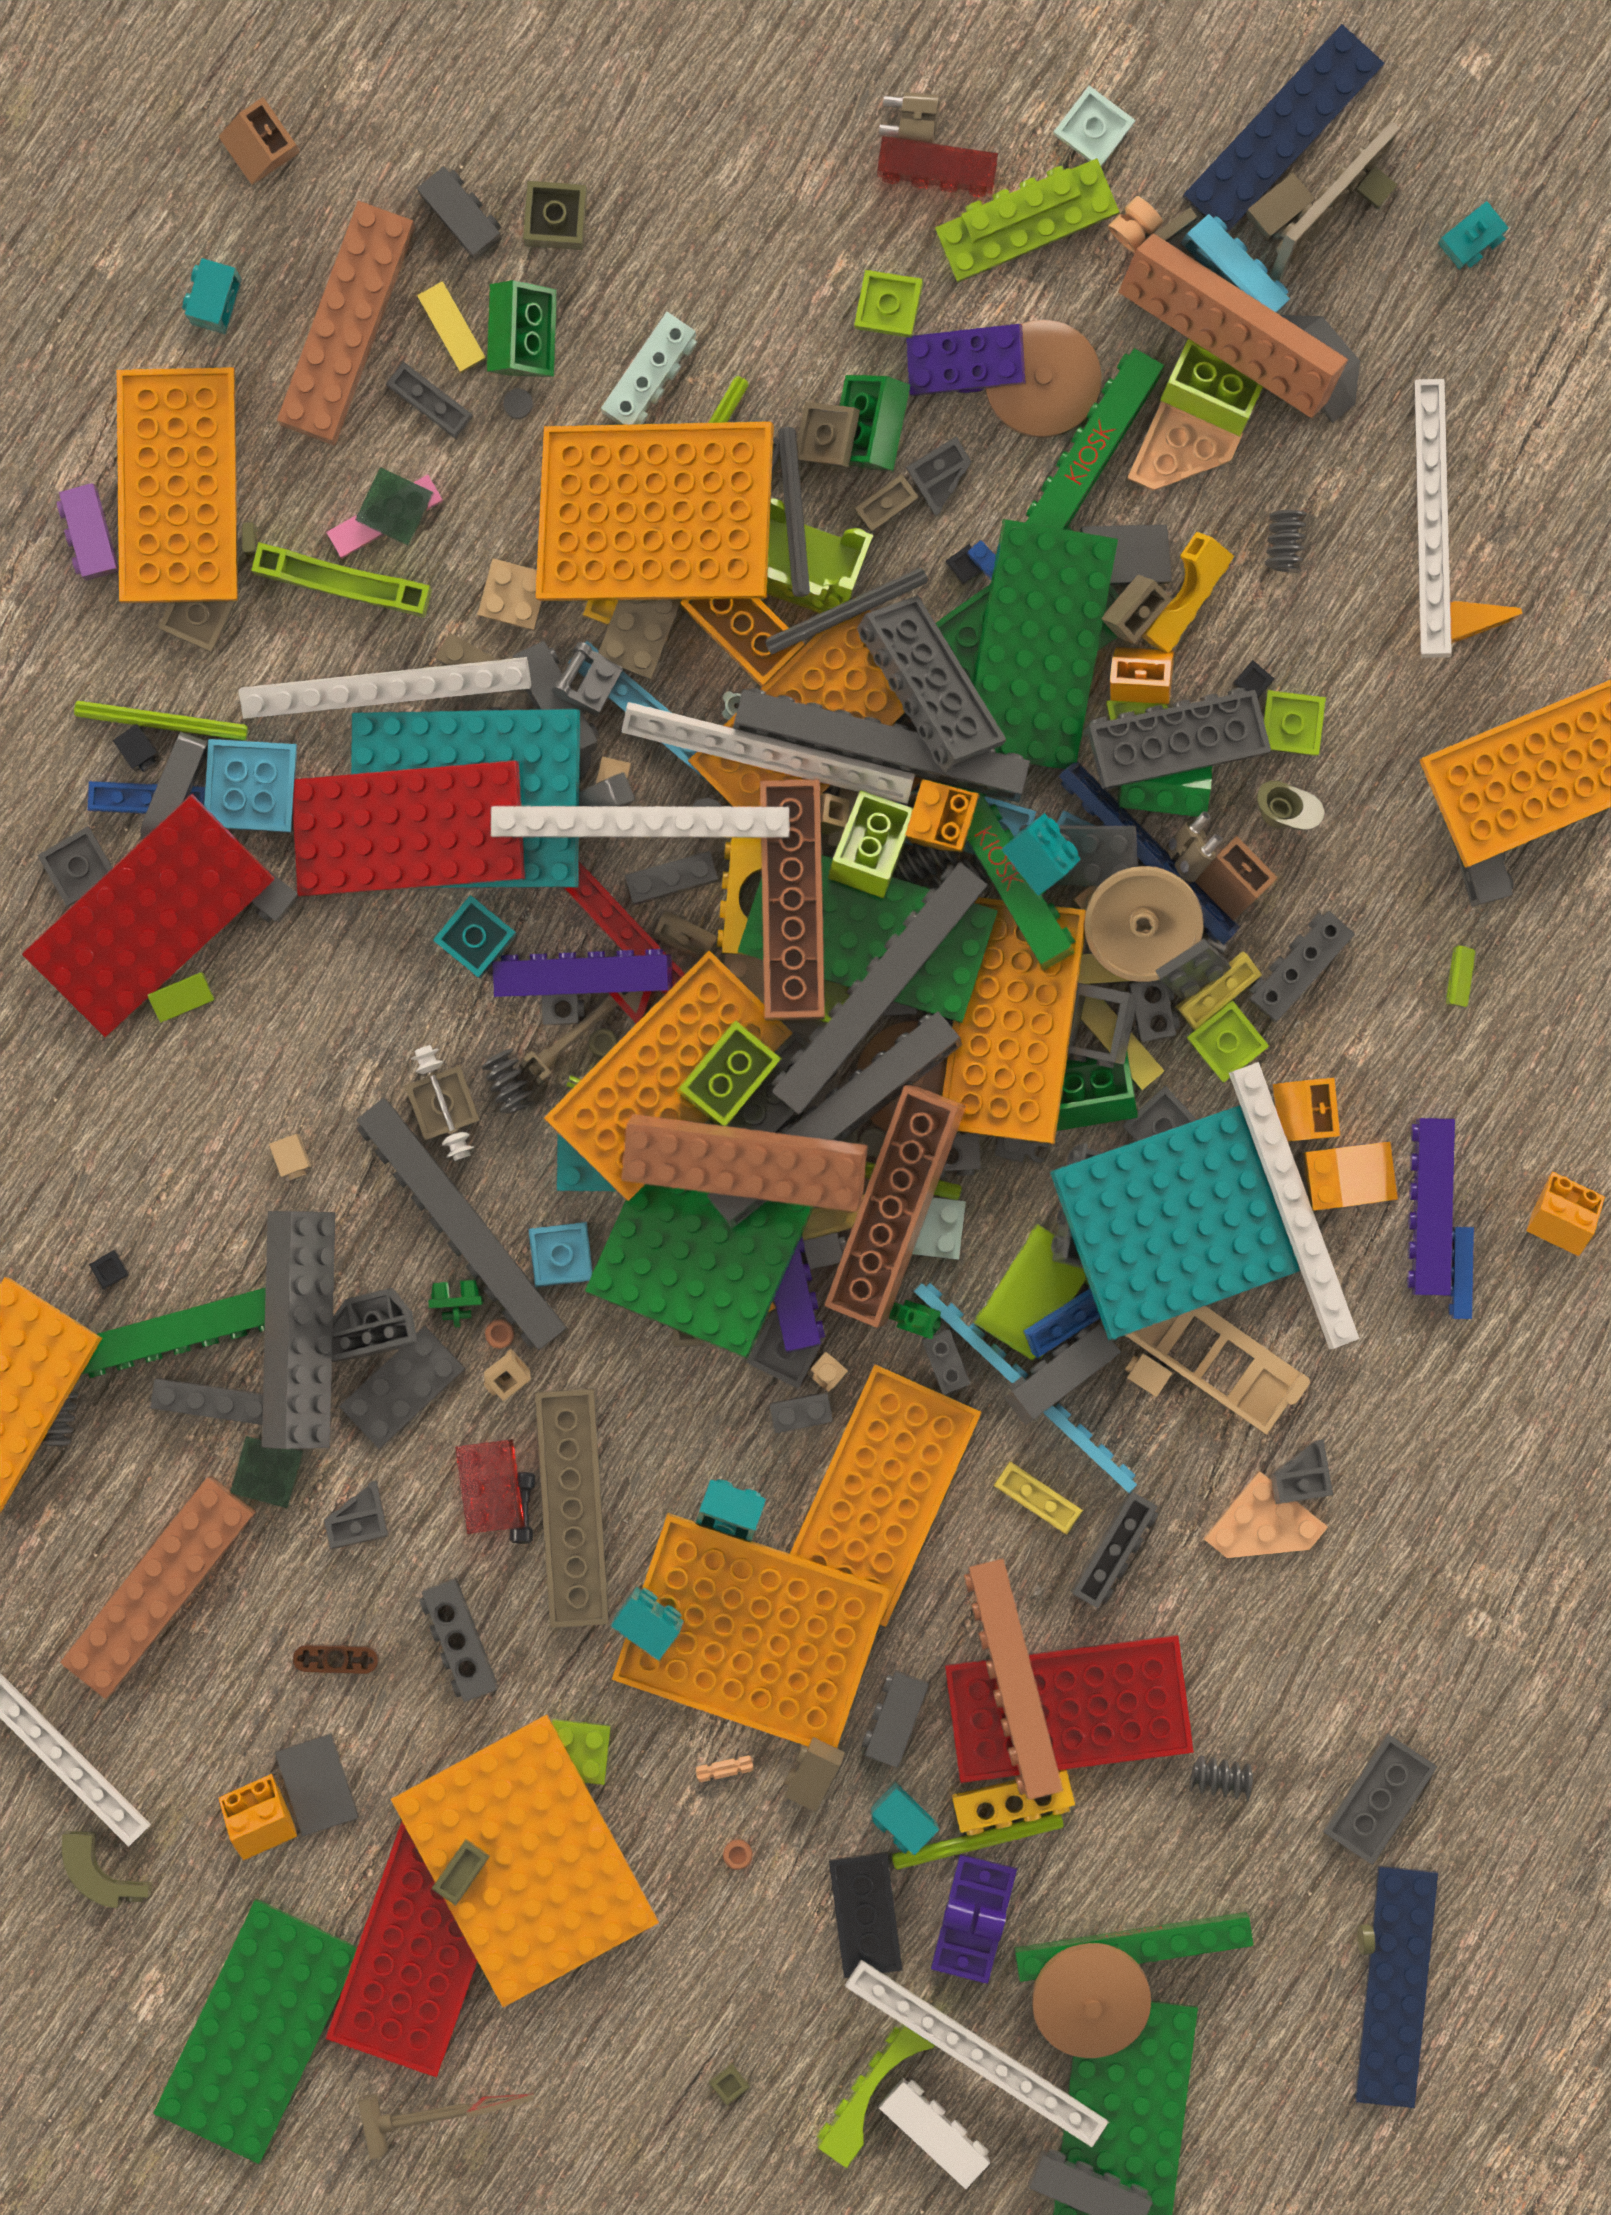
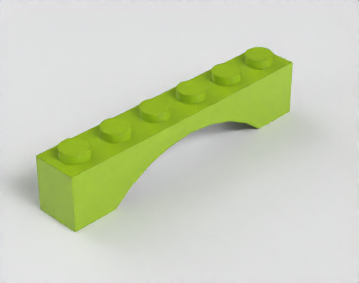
M258 542L251 569L255 575L422 618L426 617L432 593L430 585L333 564Z
M903 2024L900 2028L895 2026L885 2039L888 2043L882 2053L879 2050L875 2052L868 2063L871 2067L865 2077L861 2074L857 2077L851 2086V2089L854 2091L848 2100L843 2098L833 2112L837 2116L831 2124L826 2122L816 2136L819 2139L818 2148L845 2168L849 2166L864 2145L863 2125L865 2112L870 2097L878 2083L890 2069L902 2060L935 2046Z

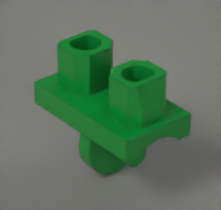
M476 1280L460 1281L461 1297L450 1298L449 1282L433 1283L432 1299L428 1300L429 1309L453 1307V1311L442 1312V1320H453L454 1327L461 1328V1319H471L472 1312L471 1310H460V1306L484 1304L483 1295L479 1296Z
M905 1299L903 1305L894 1302L889 1319L898 1322L897 1328L933 1339L934 1334L941 1326V1311Z

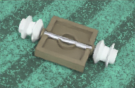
M431 1045L415 1050L416 1056L411 1058V1060H417L420 1065L415 1072L426 1074L427 1078L407 1084L405 1088L424 1140L427 1141L446 1133L451 1135L445 1138L442 1145L449 1146L451 1152L446 1157L453 1156L454 1161L470 1156L469 1150L473 1149L474 1146H467L466 1139L470 1134L456 1132H459V1129L481 1120L461 1066L438 1073L435 1070L441 1067L443 1061L436 1060L434 1054L439 1049L432 1050Z

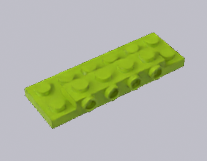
M1096 158L1073 169L1067 168L1064 170L1063 166L1055 167L1046 172L1048 177L1036 181L1035 177L1029 178L1019 184L1021 189L1011 193L1008 189L1001 190L992 195L993 201L982 204L981 200L973 202L965 207L966 212L962 213V216L935 227L957 283L1120 214L1098 159Z

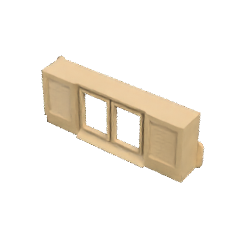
M1206 1306L1125 1335L1266 1435L1288 1404H1296L1310 1384V1379L1297 1371ZM1195 1316L1218 1332L1220 1336L1193 1373L1167 1354ZM1227 1340L1254 1358L1228 1396L1201 1378Z

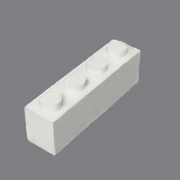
M902 2078L879 2102V2109L959 2184L967 2189L990 2164L989 2157L987 2156L989 2151L978 2140L973 2143L965 2136L967 2130L958 2121L954 2120L951 2123L944 2116L946 2111L935 2100L929 2102L922 2096L924 2090L914 2080L911 2079L910 2082H907Z

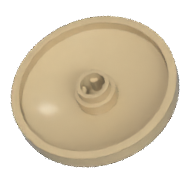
M1132 867L1111 875L1095 890L1086 909L1085 936L1092 954L1109 972L1127 980L1138 982L1160 980L1155 970L1202 939L1203 915L1195 893L1180 877L1157 867Z

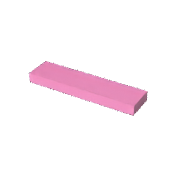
M426 475L326 533L342 559L443 502L429 475Z

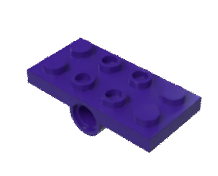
M1021 324L914 335L912 338L906 337L909 384L911 385L909 392L911 396L947 392L974 393L983 391L984 388L1026 384Z
M959 1854L931 1964L932 1970L988 1984L998 1943L1004 1929L1006 1912L1017 1868Z

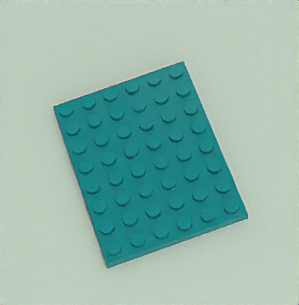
M580 710L352 713L351 774L518 761L521 807H579ZM523 837L525 880L422 888L578 887L579 837Z
M1241 1105L1050 1172L1108 1340H1113L1301 1271Z

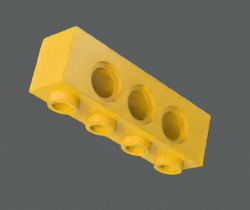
M1058 1770L1063 1791L1051 1794L1050 1799L1046 1803H1038L1035 1799L1028 1800L1025 1794L1019 1795L1016 1779L951 1795L960 1833L966 1832L967 1836L984 1832L983 1827L995 1825L996 1829L1013 1825L1012 1820L1024 1818V1822H1030L1042 1818L1041 1813L1052 1811L1053 1815H1059L1069 1812V1807L1075 1806L1067 1770ZM1010 1796H1018L1022 1799V1805L1017 1810H1010L1005 1805L1006 1800ZM987 1802L994 1807L993 1813L990 1816L981 1817L978 1815L977 1808L981 1803Z

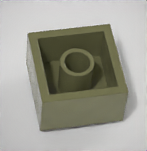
M527 181L523 234L525 246L583 250L588 195L586 185Z

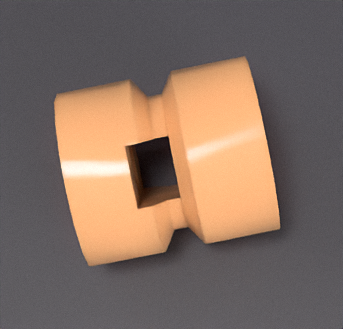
M1136 196L1125 207V215L1118 214L1108 225L1112 235L1131 252H1135L1143 241L1146 240V234H1153L1163 224V220L1158 212L1139 196Z

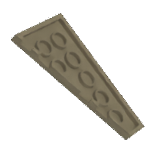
M1390 122L1383 130L1378 128L1371 136L1370 144L1367 148L1360 147L1352 158L1353 163L1349 167L1344 165L1334 178L1336 181L1331 186L1326 184L1317 196V202L1314 205L1309 203L1299 216L1301 219L1296 224L1291 222L1282 233L1284 239L1276 248L1278 256L1269 276L1274 282L1276 280L1280 282L1283 280L1288 263L1290 262L1293 265L1297 263L1308 245L1306 241L1308 240L1311 243L1315 241L1341 209V203L1348 193L1353 194L1366 174L1365 169L1370 172L1394 144L1400 130L1397 125Z

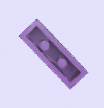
M91 483L59 492L61 500L56 502L61 519L66 518L69 529H65L64 533L68 546H74L76 557L72 558L76 574H81L82 578L87 581L119 572L118 562L97 487Z

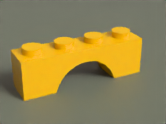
M1197 531L1180 555L1185 568V578L1181 590L1141 635L1153 647L1170 653L1172 648L1178 644L1180 636L1189 623L1195 619L1197 611L1205 599L1211 595L1213 587L1228 570L1229 564L1234 558V555L1214 538Z
M732 838L731 842H726L724 859L730 860L729 871H723L722 889H727L726 901L721 900L719 918H725L724 930L718 929L717 947H722V954L744 955L737 951L748 918L740 908L739 895L744 882L751 875L762 871L761 838Z

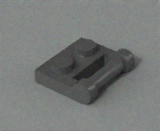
M578 642L573 649L574 655L560 681L555 682L552 692L557 697L598 717L623 668L593 651L586 643ZM585 661L591 664V667L576 692L571 689L570 685Z

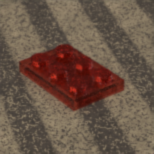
M513 1439L456 1446L467 1534L525 1527Z

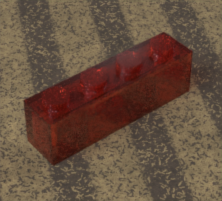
M882 136L877 177L882 178L883 182L890 184H899L901 180L911 182V186L917 188H928V185L940 186V190L955 193L957 189L968 190L970 195L985 197L986 193L992 194L998 153Z

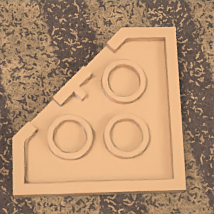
M1161 401L1127 480L1155 491L1231 462L1243 433L1239 437Z
M1258 1471L1203 1539L1226 1558L1310 1550L1328 1526L1297 1501L1275 1504L1272 1481Z

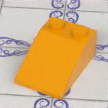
M1462 601L1450 602L1451 644L1512 622L1523 614L1522 610L1517 607Z
M1390 1142L1303 1152L1308 1198L1313 1211L1398 1200Z

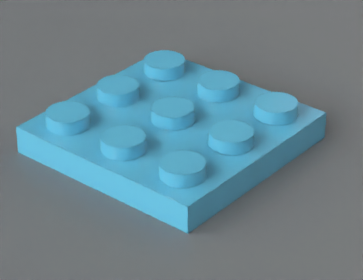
M208 739L204 806L226 829L292 833L297 744Z

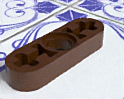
M305 1644L300 1646L293 1654V1664L302 1672L368 1674L379 1663L377 1651L370 1646ZM305 1650L309 1651L310 1656H319V1650H324L322 1656L324 1667H318L320 1661H311L309 1666H304V1661L299 1660V1656L303 1655ZM339 1651L343 1654L344 1663L342 1666L332 1667L329 1664L328 1655L330 1652ZM348 1651H354L352 1657H361L363 1652H368V1657L373 1658V1662L369 1663L367 1668L363 1667L362 1662H353V1668H348L350 1661Z

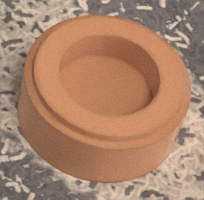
M504 1319L492 1321L485 1330V1338L488 1344L497 1349L509 1346L515 1337L514 1327Z
M732 1840L724 1848V1862L734 1870L746 1868L752 1860V1848L744 1840Z

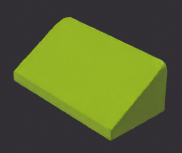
M1460 945L1453 948L1446 1005L1468 1006L1475 959V950Z
M202 972L148 994L149 1001L160 1023L215 1000Z

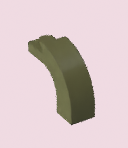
M66 1831L62 1834V1858L65 1870L73 1885L85 1897L100 1905L118 1908L122 1904V1897H126L128 1902H143L144 1898H148L152 1894V1882L117 1880L102 1871L95 1855L96 1832Z

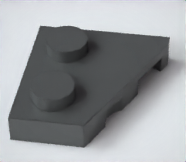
M954 437L906 467L934 516L941 512L943 505L971 464V460L958 438Z
M1324 1439L1312 1442L1270 1475L1275 1504L1333 1495Z
M376 1480L371 1481L359 1494L350 1498L344 1503V1506L324 1519L331 1550L389 1537L378 1482Z

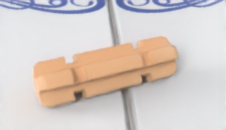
M747 1755L739 1757V1760L733 1758L711 1764L712 1766L707 1764L697 1766L696 1775L699 1782L710 1781V1778L713 1777L714 1779L738 1775V1772H742V1774L752 1772L754 1766L751 1756Z

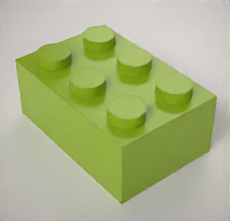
M1188 338L1160 401L1240 437L1263 386Z
M860 790L832 860L828 879L884 898L907 839L905 834L913 808Z
M734 1021L676 1091L716 1125L726 1126L781 1058L741 1024Z

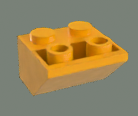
M1116 647L1112 658L1110 677L1111 701L1169 704L1174 651L1171 650L1170 653L1157 649Z
M922 779L905 836L911 843L937 850L962 851L979 794Z
M1335 1078L1272 1084L1274 1106L1287 1141L1340 1136Z
M1552 1171L1532 1211L1526 1231L1580 1256L1594 1235L1605 1196Z
M273 1774L218 1798L230 1841L243 1861L297 1837L290 1811Z

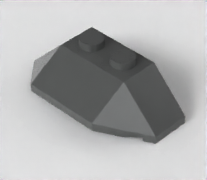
M1281 315L1348 359L1329 401L1321 408L1327 418L1334 423L1356 404L1360 360L1323 316Z
M393 1288L345 1299L333 1316L332 1362L385 1353L413 1346L417 1342L413 1313Z

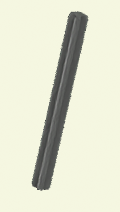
M783 427L779 429L778 436L792 592L795 597H805L810 594L796 430L793 427Z
M918 568L767 638L765 644L769 652L775 654L926 584L928 581L927 575L922 568Z

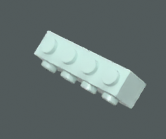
M666 312L601 407L602 413L619 425L643 424L648 417L645 411L651 402L657 404L665 391L662 386L666 380L670 379L672 381L679 372L681 365L678 363L683 355L689 356L698 343L694 340L696 338V331Z

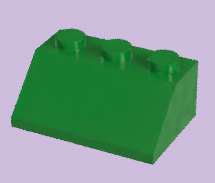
M515 280L490 284L487 372L507 376L554 377L557 289Z
M845 375L839 406L854 407L860 410L849 465L871 470H894L910 384L889 376Z
M1212 766L1119 786L1118 805L1123 808L1199 817L1202 812L1208 811Z
M1126 1053L1124 1064L1114 1063L1113 1068L1096 1065L1097 1059L1087 1057L1086 1062L1066 1061L1056 1131L1138 1118L1128 1053Z

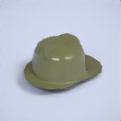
M1268 781L1262 784L1258 790L1257 801L1261 817L1271 827L1277 829L1291 827L1299 830H1310L1319 826L1324 819L1325 811L1322 803L1316 796L1281 781Z

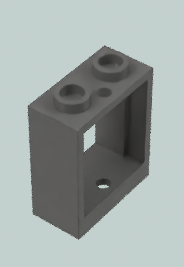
M1078 983L1068 1053H1070L1069 1059L1086 1062L1087 1057L1097 1059L1096 1065L1113 1068L1114 1063L1124 1064L1138 995ZM1085 996L1120 1003L1110 1054L1075 1047Z

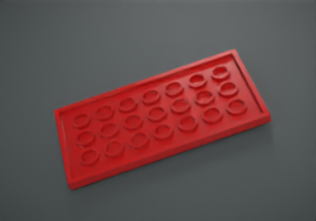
M503 761L294 779L293 822L298 896L306 897L525 880L523 837L491 836V806L521 807L519 762Z
M191 794L22 952V955L106 1037L148 998V994L155 992L269 886L275 878Z
M1178 1635L1028 1654L1058 1770L1194 1753ZM991 1659L945 1665L960 1783L1020 1775L1018 1765L1012 1766L1008 1748L1013 1747L1011 1737L1004 1736L1000 1719L1006 1718L1003 1707L997 1708L993 1690L998 1689L996 1678L990 1679L986 1661Z
M401 1821L326 2039L437 2078L472 1979L477 1959L443 1896L432 1890L435 1881L404 1823Z

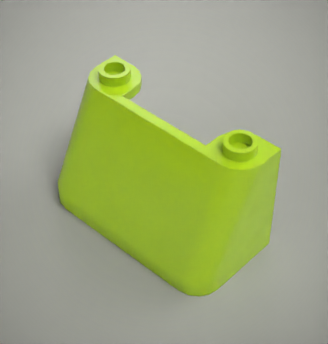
M771 498L767 594L818 613H823L849 601L873 535L866 533L860 528L845 530L841 538L804 524L810 594L805 597H795L792 592L785 505L781 500Z
M1035 1224L1028 1235L1026 1244H1023L1020 1252L991 1297L987 1300V1305L980 1310L973 1321L974 1324L1032 1361L1036 1356L1032 1354L1023 1331L1073 1300L1083 1283L1089 1285L1084 1269L1052 1261L1054 1252L1051 1251V1245L1055 1235L1039 1224Z

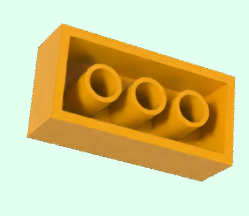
M759 598L683 599L680 602L681 608L761 687L805 646L800 641L775 654L769 652L765 644L766 639L788 629V627Z

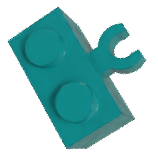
M1486 201L1441 237L1438 244L1459 270L1466 265L1472 268L1483 258L1481 253L1485 249L1490 247L1494 250L1506 240L1504 234L1509 227Z

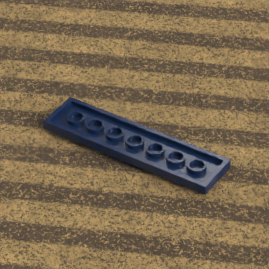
M1341 24L1190 186L1182 197L1204 217L1210 214L1213 218L1215 216L1220 218L1228 228L1226 232L1229 233L1243 218L1247 210L1269 190L1385 63Z
M1078 760L1077 763H1072L1059 775L1063 780L1061 785L1071 795L1076 794L1083 801V808L1090 815H1097L1104 822L1102 826H1136L1137 857L1145 864L1144 866L1157 867L1169 871L1180 877L1190 886L1201 906L1203 925L1207 928L1205 932L1213 941H1220L1224 945L1233 937L1240 926L1235 921H1232L1195 882H1188L1179 875L1174 865L1176 861L1170 858L1168 852L1125 808L1119 807L1118 801L1106 789L1102 790L1101 784Z
M1378 1866L1372 1923L1375 1934V1951L1373 1954H1369L1355 2093L1356 2102L1415 2108L1438 1880L1437 1871Z

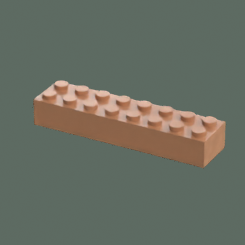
M358 200L279 412L277 421L280 426L334 446L336 445L416 229L413 220Z
M1154 233L1136 249L1118 291L1124 297L1310 418H1313L1329 401L1348 361L1347 358Z
M820 780L760 781L761 807H789V838H761L765 1021L825 1019Z
M913 1084L903 1087L824 1304L825 1307L876 1328L887 1324L966 1105Z
M633 1114L626 1125L622 1181L857 1212L862 1203L868 1145Z
M213 1476L207 1477L60 1663L104 1699L110 1697L257 1511Z
M1004 1558L968 1567L969 1574L964 1575L967 1591L974 1592L976 1603L971 1604L975 1621L981 1620L983 1632L978 1633L982 1650L988 1649L991 1660L986 1661V1666L990 1679L996 1678L998 1689L993 1690L997 1708L1003 1707L1006 1718L1000 1720L1004 1736L1011 1737L1013 1747L1008 1748L1012 1766L1018 1765L1020 1776L1015 1777L1019 1795L1025 1794L1026 1799L1030 1800L1061 1792L1063 1789Z

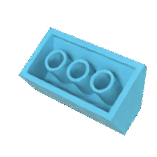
M1208 214L1185 235L1181 244L1200 264L1277 313L1290 300L1287 296L1288 290L1278 280L1274 282L1266 274L1268 272L1266 266L1258 259L1253 260L1246 253L1248 251L1246 245L1237 237L1233 239L1226 232L1228 228L1217 216L1213 218Z

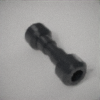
M515 1472L512 1475V1487L516 1489L515 1502H517L514 1526L510 1528L509 1540L512 1543L530 1544L533 1541V1529L529 1526L530 1514H528V1505L531 1490L535 1488L536 1476L531 1472Z

